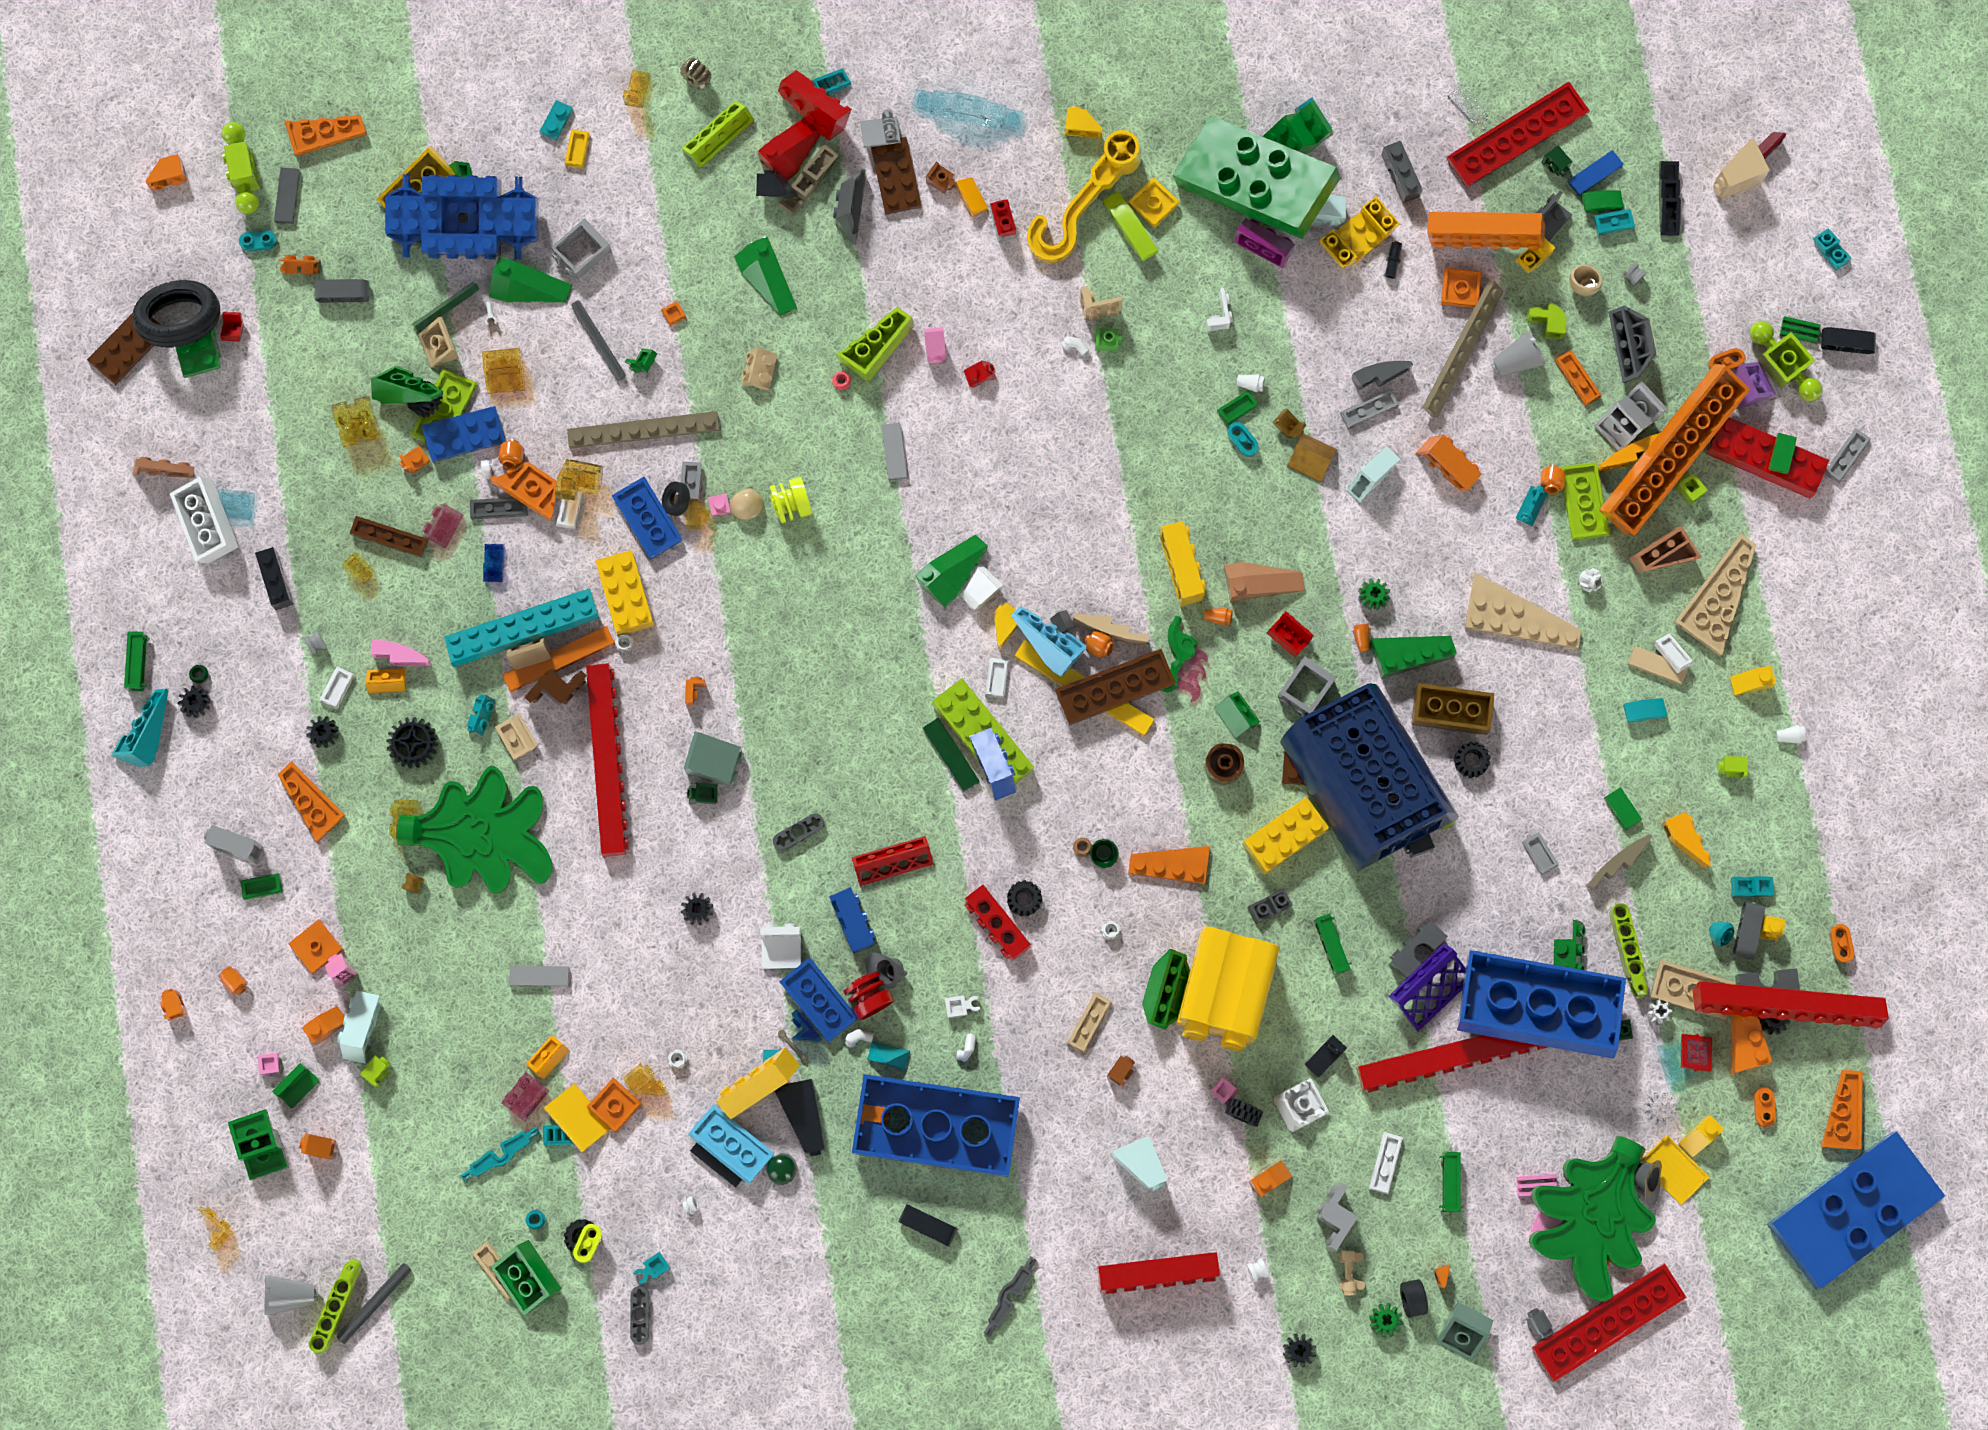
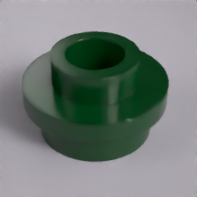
M195 665L189 671L190 679L196 684L204 683L208 679V669L203 665ZM201 671L202 676L196 677L197 672Z

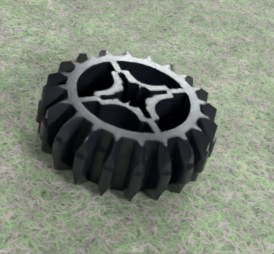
M407 717L405 718V724L399 720L398 724L400 726L398 728L395 725L392 726L395 730L394 733L388 732L392 739H386V742L392 745H389L387 750L392 751L389 756L391 758L395 757L394 762L396 764L401 761V766L405 767L408 763V768L412 769L413 763H415V766L420 768L419 762L427 765L425 759L428 758L432 761L433 757L430 754H437L433 747L439 746L438 742H434L439 737L438 735H433L436 730L435 728H430L431 724L429 722L424 724L425 720L422 718L418 722L416 717H413L412 722H410V719ZM417 729L426 733L427 741L418 738ZM409 730V734L406 737H400L405 731ZM414 739L416 743H413V746L411 747L409 742H412ZM398 745L407 747L408 757L400 754ZM425 748L420 755L416 756L418 749Z

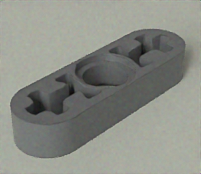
M811 814L779 832L773 838L774 847L779 851H785L819 832L824 827L823 817L819 814ZM813 818H815L816 820L820 819L819 827L816 828L813 825L809 827L811 832L807 833V829L803 825V823L806 822L808 826L812 824ZM797 827H801L804 830V835L800 838L793 835V830ZM790 832V836L794 841L791 842L788 839L785 841V846L777 845L779 842L778 838L785 839L788 837L786 833Z
M643 1286L633 1288L630 1295V1338L637 1345L646 1343L649 1338V1292ZM641 1289L642 1293H645V1297L641 1299V1304L646 1303V1307L637 1306L634 1308V1303L638 1304V1298L634 1295ZM639 1309L645 1312V1319L643 1321H637L634 1318V1313ZM634 1323L639 1325L646 1323L645 1328L641 1327V1332L645 1334V1338H642L640 1342L638 1338H634V1334L638 1333V1327L634 1328Z

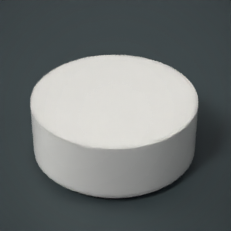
M481 461L485 479L492 478L493 473L490 461Z

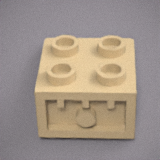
M1088 286L1081 287L1079 300L1084 320L1095 321L1100 319V316L1108 315V317H1112L1121 312L1122 297L1095 302L1093 291H1089Z

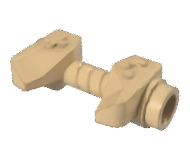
M1341 1251L1339 1259L1340 1263L1345 1264V1279L1341 1280L1340 1289L1343 1290L1344 1296L1356 1295L1357 1290L1364 1289L1365 1282L1353 1279V1263L1364 1260V1256L1362 1253H1355V1251Z

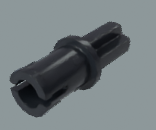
M1398 241L1391 243L1389 257L1386 258L1387 266L1384 274L1386 278H1396L1398 264L1401 262L1400 254L1402 249V243Z

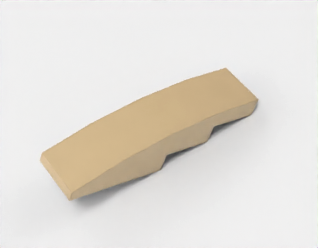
M1073 613V622L1092 632L1097 630L1111 636L1114 640L1146 646L1148 644L1149 634L1130 633V625L1111 624L1112 616Z

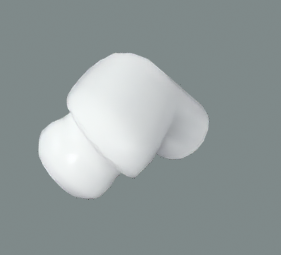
M1068 336L1061 343L1062 347L1066 350L1070 349V347L1076 348L1082 356L1090 351L1079 338Z
M857 1029L846 1036L845 1044L847 1047L853 1048L860 1040L872 1043L874 1033Z
M966 1035L964 1051H957L956 1060L966 1062L974 1051L975 1035Z

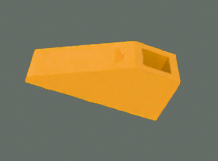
M1687 812L1665 820L1662 826L1669 841L1703 868L1710 866L1711 857L1708 851L1704 850L1702 846L1703 840L1693 827L1695 825L1693 818L1690 815L1688 816Z

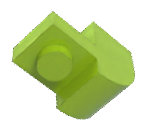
M1549 303L1546 310L1542 307L1529 309L1526 321L1545 323L1544 337L1563 339L1566 334V316L1560 307Z

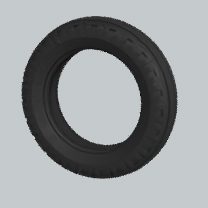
M192 280L166 282L150 289V291H147L140 297L133 309V325L138 335L151 345L163 348L189 345L194 343V341L197 342L214 329L220 316V303L216 294L208 286ZM193 302L202 306L193 318L177 325H158L151 321L159 310L174 303Z

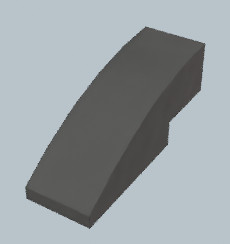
M1411 361L1376 363L1354 372L1351 379L1358 390L1373 382H1376L1377 386L1381 387L1411 370L1413 363Z

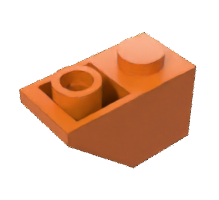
M176 154L159 159L146 179V184L150 190L159 191L164 189L165 186H178L187 181L180 156Z
M305 1133V1137L301 1138L299 1148L302 1149L301 1153L332 1160L336 1140Z

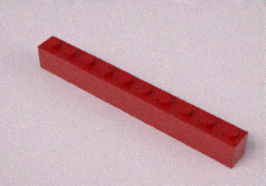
M609 663L586 665L601 855L603 857L626 855V850L629 849V840L625 838L624 832L628 830L627 819H623V812L626 811V802L622 800L621 793L625 792L624 781H620V774H623L622 762L618 760V755H621V744H617V736H620L619 725L615 723V717H618V707L614 706L617 692L616 687H612V680H615L614 668L611 669Z
M1699 981L1692 990L1695 1011L1705 1014L1720 1013L1722 1015L1732 1014L1742 1017L1754 1016L1761 1019L1777 1018L1778 1020L1788 1019L1798 1022L1811 1021L1818 1024H1845L1854 1027L1867 1026L1874 1029L1881 1028L1889 1019L1886 998L1704 981Z
M1481 1035L1361 1065L1356 1070L1362 1091L1367 1090L1368 1093L1378 1091L1379 1086L1386 1085L1387 1088L1398 1086L1399 1081L1405 1080V1083L1417 1081L1416 1077L1424 1075L1425 1079L1436 1076L1435 1072L1443 1071V1074L1454 1072L1455 1067L1462 1066V1069L1473 1067L1475 1062L1480 1061L1482 1065L1493 1062L1492 1058L1499 1057L1502 1060L1510 1058L1511 1053L1518 1052L1519 1055L1529 1053L1530 1048L1537 1047V1050H1542L1549 1047Z

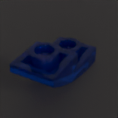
M485 544L483 582H503L505 544Z

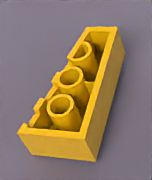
M784 1047L760 1066L753 1068L746 1076L738 1078L731 1087L726 1086L719 1092L720 1096L716 1102L731 1120L787 1083L800 1064L789 1050Z

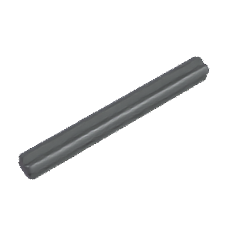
M579 300L571 304L572 309L618 381L626 377L625 372Z
M402 1263L337 1334L336 1337L340 1342L345 1344L411 1272V1268L407 1264Z

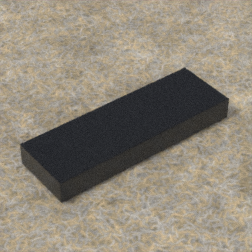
M697 1142L690 1150V1152L735 1188L742 1181L739 1176Z

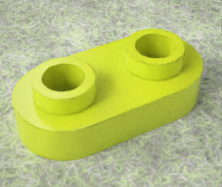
M588 1224L583 1228L573 1251L577 1261L586 1263L593 1258L602 1238V1230L598 1225ZM592 1230L596 1232L594 1238L589 1236V1232ZM582 1249L588 1251V1254L584 1257L581 1255Z

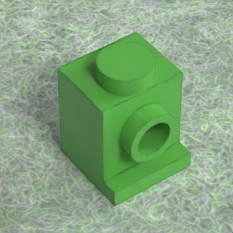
M1096 327L1095 350L1118 351V345H1122V334H1118V329ZM1106 336H1112V339L1108 340Z

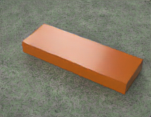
M1572 350L1555 359L1556 364L1585 407L1602 397Z

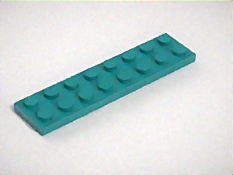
M588 588L444 636L451 665L456 667L597 620L599 616L591 590Z

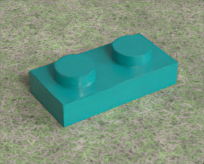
M555 100L539 131L540 134L557 141L573 111V107Z
M1631 209L1596 215L1593 218L1597 235L1634 229L1635 227Z

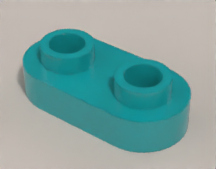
M270 230L245 232L239 238V245L246 252L271 250L277 245V237ZM265 237H270L268 241H264ZM246 239H251L249 243H245Z
M1240 422L1232 423L1228 428V438L1242 455L1246 457L1255 455L1258 450L1257 440L1244 424ZM1239 431L1240 435L1235 436L1233 432ZM1250 445L1252 449L1246 450L1245 446Z

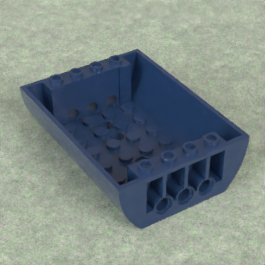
M1366 684L1300 718L1287 730L1280 741V744L1357 871L1450 824L1459 817L1377 684ZM1351 730L1357 731L1359 736L1357 738H1351L1349 737L1348 732ZM1364 746L1369 752L1365 755L1360 754L1358 748ZM1378 780H1387L1388 786L1381 787L1378 784ZM1395 795L1398 798V802L1390 803L1388 796Z

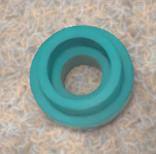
M532 1210L526 1216V1224L533 1230L541 1229L546 1222L545 1215L539 1210ZM535 1216L539 1217V1222L537 1224H534L532 1222V1219Z

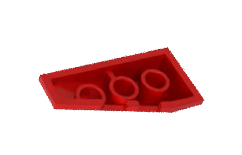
M803 118L759 149V159L769 170H775V174H782L789 181L798 173L821 134Z

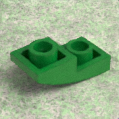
M1620 190L1593 191L1582 194L1585 212L1601 213L1604 209L1620 211L1624 208Z

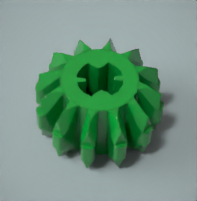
M1372 578L1369 579V584L1364 581L1362 583L1363 588L1358 590L1361 593L1358 599L1364 600L1362 606L1369 604L1368 610H1371L1374 606L1377 611L1380 609V606L1385 607L1387 605L1385 601L1390 600V597L1387 595L1390 593V589H1384L1387 585L1386 582L1381 585L1379 584L1380 579H1377L1376 583H1374ZM1372 591H1375V594L1378 593L1376 598H1374V595H1370Z
M1390 1303L1386 1304L1385 1309L1382 1304H1379L1380 1312L1373 1308L1372 1311L1376 1316H1369V1319L1375 1320L1374 1323L1370 1324V1327L1377 1325L1374 1331L1375 1334L1382 1330V1337H1385L1387 1332L1392 1337L1394 1336L1393 1330L1396 1332L1400 1331L1396 1324L1403 1325V1321L1397 1320L1398 1317L1402 1316V1313L1395 1315L1398 1307L1395 1306L1390 1310ZM1383 1315H1384V1317H1386L1387 1315L1390 1317V1318L1388 1319L1389 1322H1390L1389 1325H1388V1323L1385 1324V1325H1383V1323H1382V1322L1384 1321V1320L1382 1319V1316H1383Z

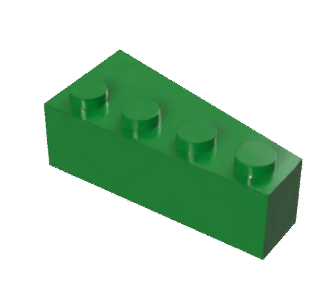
M1452 636L1372 638L1370 642L1381 679L1450 660L1457 654Z

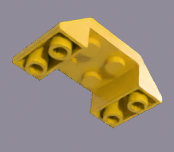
M1375 196L1362 206L1360 213L1338 230H1331L1319 242L1339 266L1344 269L1357 263L1384 242L1400 223L1378 197Z

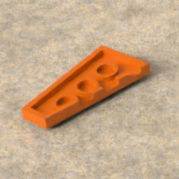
M361 115L336 117L335 119L319 118V120L300 119V121L293 122L291 120L284 121L295 156L367 135Z
M292 761L277 774L317 843L346 816Z
M1210 846L1131 854L1128 874L1205 885Z
M1841 1070L1820 1148L1862 1150L1863 1071Z

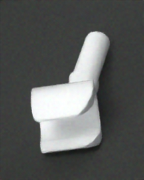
M486 302L488 317L485 319V323L489 327L488 321L494 319L496 326L497 319L493 316L491 302Z

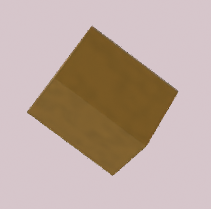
M1303 433L1287 467L1321 482L1337 449Z

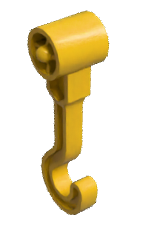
M1118 130L1107 137L1104 143L1105 153L1091 168V178L1070 202L1063 214V239L1059 244L1050 246L1043 242V234L1048 228L1045 216L1038 215L1032 220L1027 231V241L1030 251L1037 259L1045 263H1058L1072 255L1077 245V221L1101 191L1111 189L1122 175H1128L1137 170L1141 163V152L1138 139L1133 133L1127 130Z

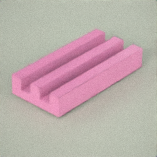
M1557 1174L1516 1177L1518 1197L1531 1196V1192H1522V1188H1534L1540 1185L1558 1186L1556 1181ZM1552 1179V1182L1521 1184V1181Z

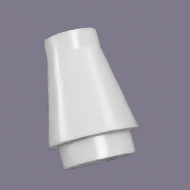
M1261 374L1238 375L1237 386L1257 393L1258 391L1263 392L1264 376H1261Z
M1796 725L1776 731L1777 742L1801 744V742L1806 740L1804 726Z

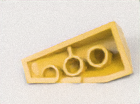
M429 146L376 200L385 208V196L403 186V174L411 175L410 186L422 194V176L440 175L441 177H448V175H455L446 160L432 146Z

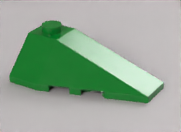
M768 236L748 244L734 256L741 274L758 290L780 316L797 309Z
M499 256L492 273L489 297L506 303L566 302L572 284L519 262Z
M397 366L371 378L372 399L379 401L381 404L432 401L443 395V391L434 385L423 383V378H416L410 370Z
M975 534L929 562L915 577L920 586L940 605L946 608L959 596L963 584L969 580L971 571L980 562L988 545Z

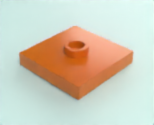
M1445 267L1440 305L1474 309L1480 296L1482 272Z
M320 919L288 943L312 974L328 963L330 957L344 950Z
M612 1078L589 1103L587 1108L611 1130L617 1133L639 1109L642 1103L616 1079Z

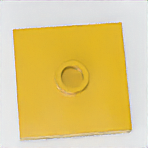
M1153 177L1127 204L1155 229L1180 204V201Z

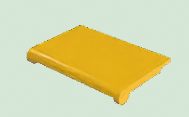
M574 1083L546 1105L544 1110L583 1153L605 1135L610 1128L587 1108L591 1101Z
M1665 1135L1641 1160L1648 1163H1654L1656 1160L1661 1161L1660 1185L1680 1205L1710 1178L1668 1135Z

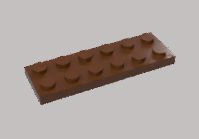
M1162 649L1057 688L1055 689V694L1070 726L1174 686L1176 682Z

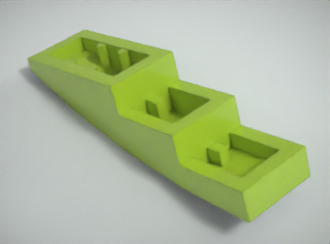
M1119 192L1102 200L1103 205L1112 215L1115 224L1122 231L1125 240L1142 261L1159 253L1147 231Z

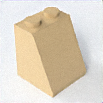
M1754 138L1750 139L1723 168L1713 183L1714 192L1720 196L1721 200L1761 184L1769 173L1770 169Z

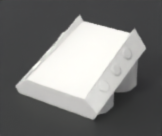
M980 562L977 566H974L969 580L965 581L959 594L966 601L969 608L974 610L984 606L1003 586Z
M1308 1079L1274 1097V1104L1283 1117L1287 1129L1292 1132L1329 1113L1312 1079Z

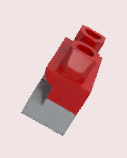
M1008 199L990 203V214L998 242L1015 239L1016 227Z

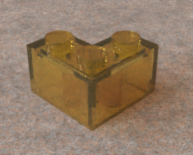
M566 459L557 477L556 497L564 500H575L579 491L587 494H598L602 486L603 466Z

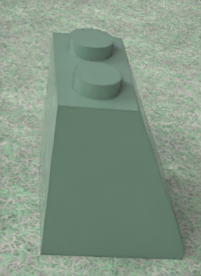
M694 731L684 770L687 775L731 787L732 782L737 780L739 772L736 771L738 764L742 763L744 753H741L742 749L740 746Z

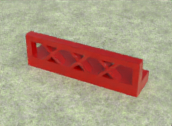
M926 836L851 857L859 886L934 865ZM927 853L928 860L922 862L916 860L919 855ZM901 860L910 861L905 867L898 866ZM884 865L891 867L888 872L883 873L879 870ZM867 870L872 872L870 877L861 878L860 872Z

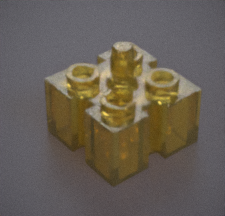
M369 396L354 399L355 404L348 405L347 401L332 405V415L336 427H339V436L343 448L358 444V439L362 438L365 439V442L380 439V428L376 415L374 416Z

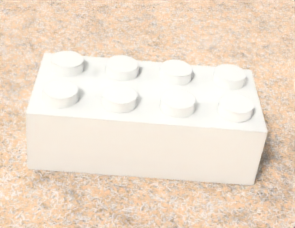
M198 477L170 493L196 562L209 564L238 548L213 479Z

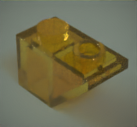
M640 1063L623 1077V1080L636 1095L665 1097L667 1095L664 1091L667 1089L660 1079L656 1082L652 1077L654 1072L648 1065L643 1066Z

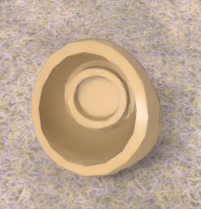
M1579 265L1573 269L1570 275V287L1579 295L1591 296L1602 287L1601 274L1590 265Z
M751 488L739 491L730 501L732 514L742 520L755 518L761 513L764 506L762 496Z

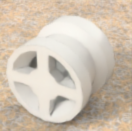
M1262 1258L1258 1259L1254 1264H1247L1253 1282H1257L1261 1277H1269Z

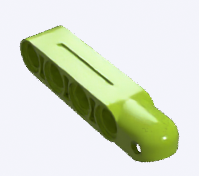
M1618 903L1610 909L1609 917L1623 971L1628 979L1632 994L1638 999L1644 998L1648 994V985L1630 909L1626 904ZM1616 908L1623 911L1624 915L1622 918L1615 914ZM1621 927L1628 930V936H1623L1620 933ZM1626 946H1630L1633 949V955H1628L1625 952ZM1631 965H1635L1638 968V974H1633L1630 971Z
M354 1258L349 1260L343 1266L338 1280L335 1281L309 1340L311 1351L324 1353L330 1348L361 1272L362 1266L359 1260ZM343 1282L348 1284V1290L345 1293L340 1291V1285ZM334 1301L340 1303V1309L337 1312H334L331 1307ZM327 1319L332 1322V1328L328 1331L323 1326ZM319 1338L324 1341V1346L320 1350L315 1346Z

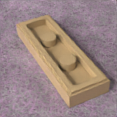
M1634 646L1627 664L1679 685L1683 684L1689 668L1687 667L1677 673L1664 657Z
M1094 993L1067 1044L1084 1053L1112 1001Z
M487 1241L475 1250L472 1255L507 1301H509L511 1297L491 1269V1266L501 1257Z

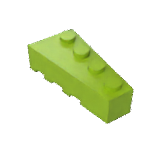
M896 307L878 321L876 326L872 329L869 328L864 332L863 336L852 341L843 351H839L836 354L839 362L869 383L915 326L912 317Z

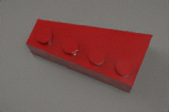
M795 70L781 80L778 88L780 96L786 99L828 141L845 129L852 110L850 107L846 106L844 108L840 105V100L836 97L830 98L826 94V90L822 87L816 88L814 82L798 70Z

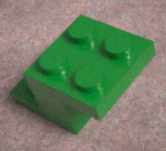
M1313 101L1306 105L1299 113L1285 115L1262 137L1303 154H1308L1331 135L1333 131L1316 102Z
M214 329L197 342L194 341V343L175 347L184 378L221 368L219 361L221 353Z
M267 1109L228 1122L238 1159L244 1161L250 1181L289 1168L278 1130L273 1129Z

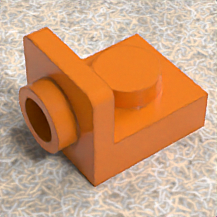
M417 446L404 456L402 454L399 455L402 460L399 464L405 472L409 470L412 475L431 462L420 446Z
M691 677L690 680H686V706H694V701L698 700V689H694V687H706V682L701 677Z

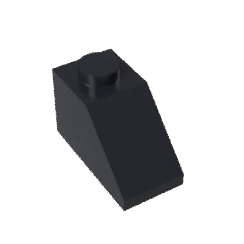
M764 170V174L757 173L756 196L798 198V193L782 174H775V170Z

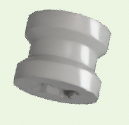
M1635 262L1625 272L1623 277L1629 279L1631 284L1635 286L1647 272L1641 270Z
M318 631L314 632L313 636L304 638L313 655L317 653V650L327 648Z

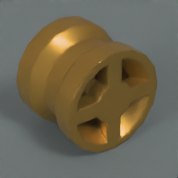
M406 873V882L402 884L401 888L420 894V886L424 883L425 879Z

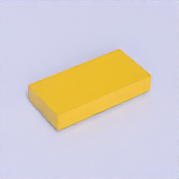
M571 129L565 166L583 169L590 132Z

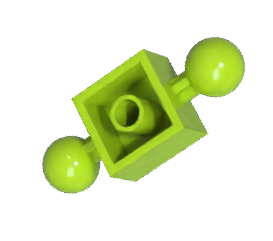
M229 122L224 125L221 131L223 140L229 144L224 146L225 153H222L224 164H227L228 170L225 171L228 182L230 181L232 188H235L238 192L235 198L237 210L242 214L249 215L256 212L259 207V199L252 192L253 190L260 189L254 154L246 141L243 142L246 137L244 127L238 122Z
M1766 321L1755 322L1749 331L1750 338L1754 343L1765 345L1768 348L1758 359L1760 365L1781 389L1795 380L1799 385V396L1803 400L1813 402L1819 399L1823 392L1822 384L1815 378H1807L1803 373L1816 360L1792 332L1777 342L1773 338L1774 329L1770 323Z

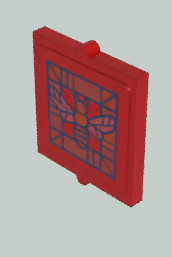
M1681 1034V1068L1693 1069L1695 1072L1699 1070L1711 1072L1712 1038L1700 1036L1699 1034Z

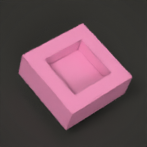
M727 493L708 497L712 517L731 513Z
M279 1053L258 1055L259 1075L280 1073Z
M1222 1077L1211 1093L1228 1105L1230 1099L1234 1098L1239 1089Z

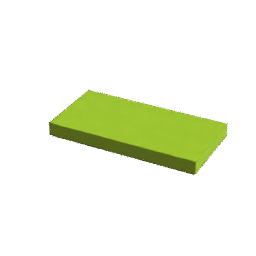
M443 368L435 384L436 387L443 391V399L440 400L442 404L437 406L439 407L438 411L434 410L435 414L432 415L430 413V417H419L411 436L426 442L422 425L464 414L478 383Z
M1597 462L1560 467L1565 471L1563 495L1572 541L1609 536L1608 520L1599 511L1604 504Z

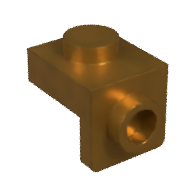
M1284 409L1272 422L1287 438H1298L1306 427V424L1299 422L1288 409Z

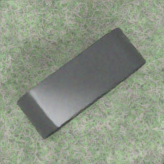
M364 279L316 280L315 301L320 303L368 302L369 281Z
M1744 902L1733 949L1734 956L1749 960L1754 959L1765 906Z

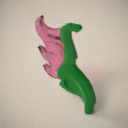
M1175 616L1172 624L1170 623L1167 639L1176 658L1171 663L1170 669L1176 684L1161 691L1168 693L1175 689L1186 690L1192 695L1190 702H1193L1199 698L1201 693L1197 680L1198 675L1201 674L1203 678L1206 677V672L1201 665L1200 659L1208 662V656L1203 650L1194 648L1198 642L1193 637L1179 630L1182 618Z

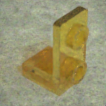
M632 70L628 90H624L623 93L625 105L643 108L650 73Z
M394 800V805H391L390 815L393 817V824H390L389 834L395 841H397L398 820L401 811L405 814H414L415 811H420V802L418 800Z
M200 1206L197 1210L221 1229L213 1233L209 1239L211 1242L208 1244L211 1249L218 1251L233 1234V1231L230 1230L231 1225L224 1219L221 1221L215 1217L217 1213L210 1207L204 1208Z

